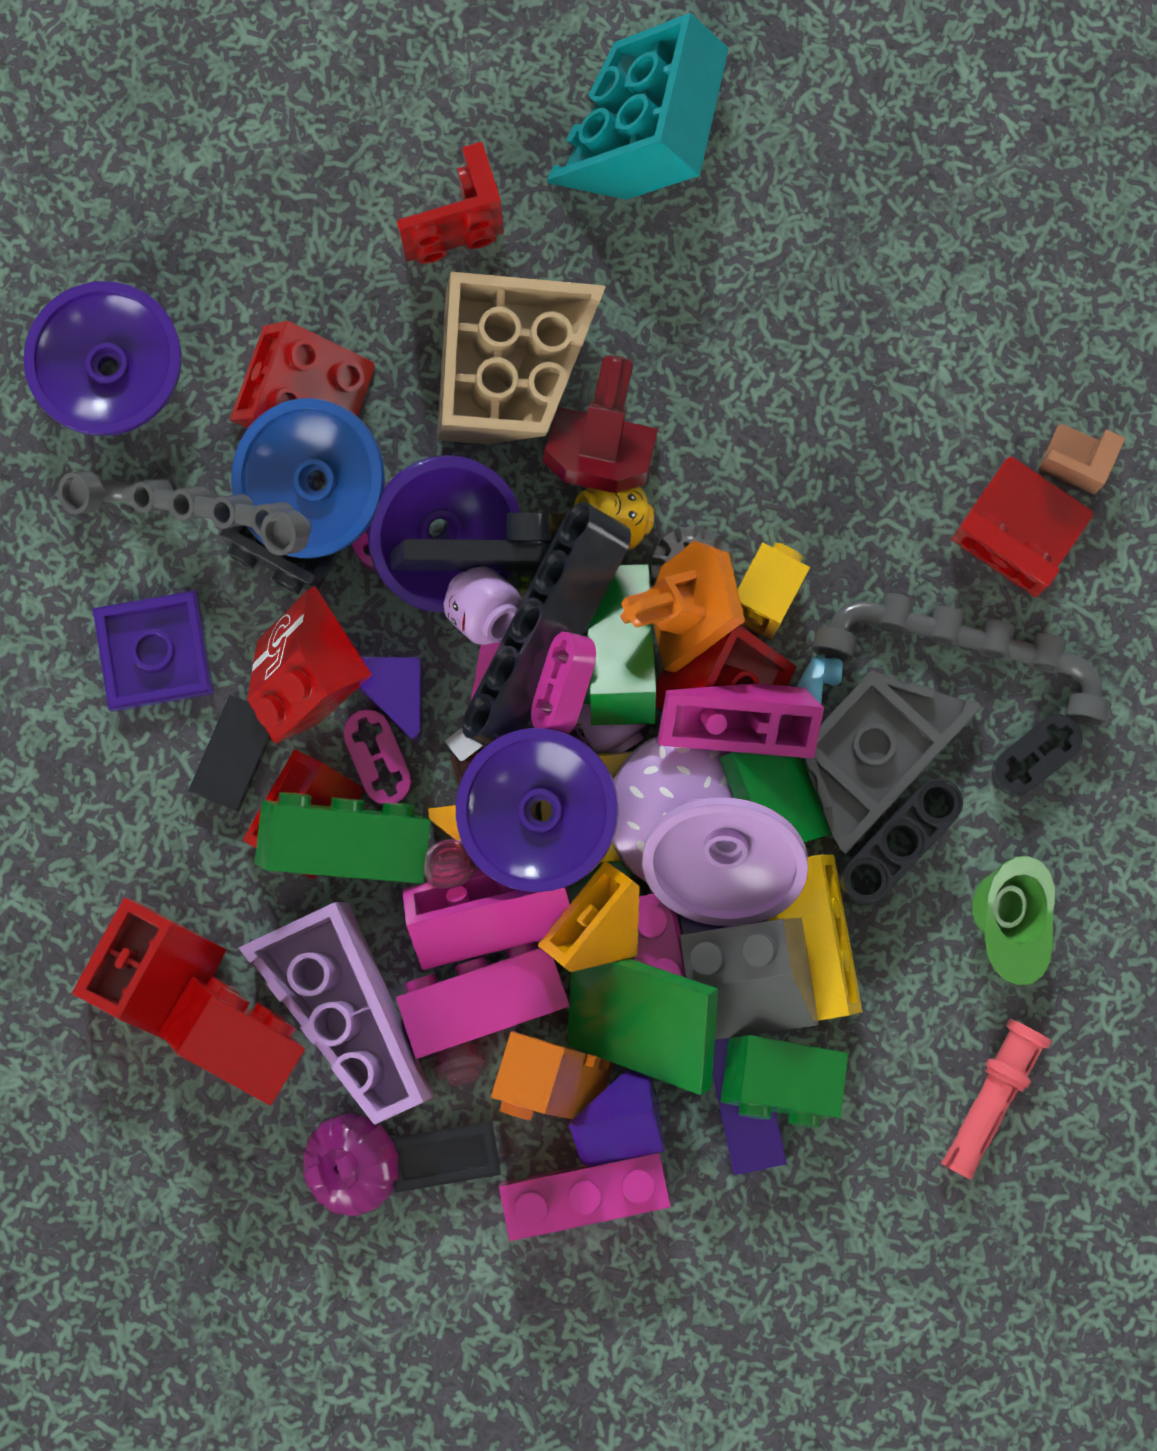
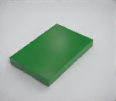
M630 958L571 972L567 1046L702 1095L710 1090L712 1086L718 988Z

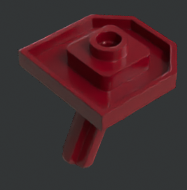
M617 355L604 356L594 401L590 403L588 413L562 407L557 408L545 447L543 463L563 482L615 494L645 485L658 428L625 421L627 409L624 407L633 370V362Z

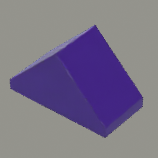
M361 657L372 676L359 689L416 745L423 738V663L421 658Z
M629 1068L569 1122L581 1164L587 1167L664 1152L660 1105L653 1079Z

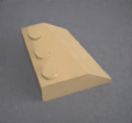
M450 272L445 292L437 440L489 445L546 436L606 286Z

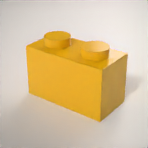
M762 542L738 587L745 622L741 625L770 640L773 639L810 569L809 566L801 563L803 556L799 552L781 543H775L771 547Z

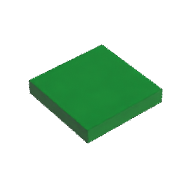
M731 752L719 757L733 798L751 801L775 811L792 824L801 836L804 844L831 834L802 757Z

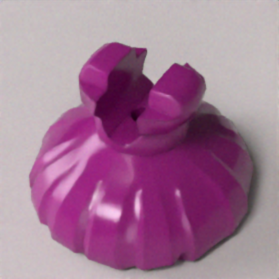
M354 1113L331 1117L321 1122L307 1139V1146L303 1150L304 1180L318 1203L324 1205L328 1211L337 1215L344 1214L349 1217L369 1213L382 1206L384 1200L390 1197L395 1188L393 1183L395 1180H398V1153L395 1144L381 1124L374 1125L369 1117L364 1115L358 1116Z

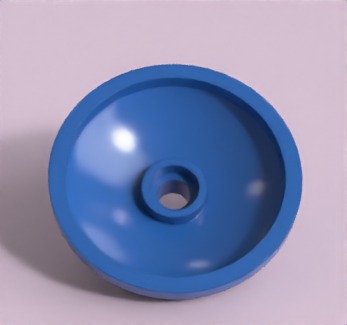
M313 398L286 401L272 407L259 416L243 435L235 452L231 472L233 495H247L252 500L254 506L287 502L294 510L310 520L312 531L306 547L298 553L287 554L288 556L299 558H318L332 555L359 539L371 524L385 485L382 454L369 428L360 418L346 408L329 401ZM323 472L326 475L327 482L325 487L318 491L314 485V479L318 473ZM246 526L254 537L263 543L262 537L254 531L253 527Z

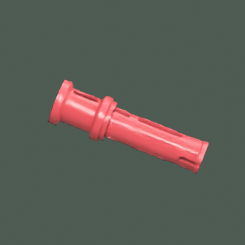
M1011 1018L1006 1025L1010 1031L995 1058H989L985 1064L987 1066L985 1072L989 1075L962 1123L952 1146L941 1162L944 1166L972 1180L986 1149H988L1018 1090L1023 1092L1025 1088L1028 1089L1031 1083L1028 1076L1042 1049H1049L1053 1042L1044 1035Z

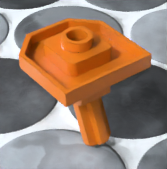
M695 540L660 568L653 587L646 592L628 596L621 603L624 612L620 617L625 624L632 623L636 628L654 624L663 670L674 673L745 622L729 553Z

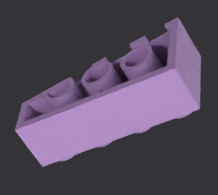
M334 902L238 947L249 963H253L268 982L266 985L279 1002L282 1001L301 1025L300 1029L312 1045L315 1044L329 1061L333 1072L374 1125L435 1097L419 1059L415 1058L407 1032L349 902Z

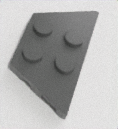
M871 670L820 726L815 757L803 758L835 846L842 855H845L975 715L982 707L979 703L967 698L962 700L935 692V689L915 683L911 685L901 682L896 677Z

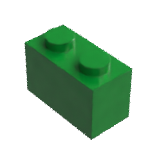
M752 1035L728 1038L720 1103L738 1105V1115L771 1119V1111L789 1114L788 1124L820 1128L821 1119L841 1118L848 1053Z

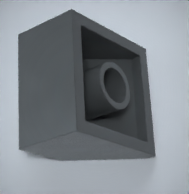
M802 917L680 935L686 978L718 988L715 1040L819 1025Z

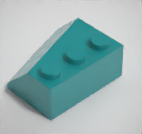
M692 13L685 14L614 42L588 94L596 105L582 124L573 125L566 139V142L575 146L566 166L554 165L546 181L549 184L627 200L700 176L729 48Z

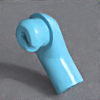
M825 654L813 657L796 687L806 688L821 704L823 684L836 686L841 683L842 661L835 657L825 658Z

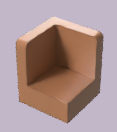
M1060 424L1053 434L1038 470L1095 495L1105 485L1125 441V437L1106 429L1098 439H1095L1071 427Z

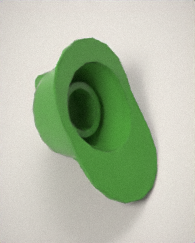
M1030 856L1013 857L1003 863L996 872H992L980 882L975 889L972 899V915L975 924L985 935L987 955L994 970L1005 981L1017 986L1032 984L1043 976L1050 963L1053 948L1055 886L1049 870L1041 861Z

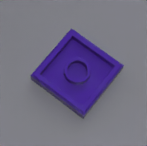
M196 590L92 608L107 705L110 712L214 694L199 597Z

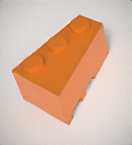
M512 1031L510 1032L491 1098L502 1101L499 1109L500 1112L531 1121L534 1111L546 1115L573 1119L607 1088L614 1063L594 1055Z

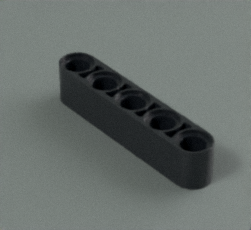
M580 502L568 511L465 712L462 731L466 738L486 747L494 740L508 733L535 728L531 720V708L551 643L561 632L584 636L629 547L631 532L626 524L586 502Z

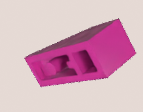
M752 683L667 690L657 742L660 746L814 758L824 707L806 688Z

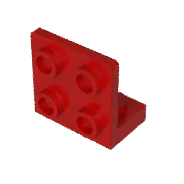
M482 141L462 147L465 166L456 168L461 185L459 189L462 201L397 221L407 262L417 259L420 264L433 263L443 259L448 254L447 250L462 245H467L468 249L483 248L495 242L497 239L496 235L504 233L501 199Z
M290 321L265 325L260 333L229 421L249 428L259 416L272 407L286 401L301 398L329 401L346 408L358 416L375 369V364Z
M1010 456L1001 465L950 540L1037 598L1049 587L1060 571L1058 566L1092 519L1093 512Z

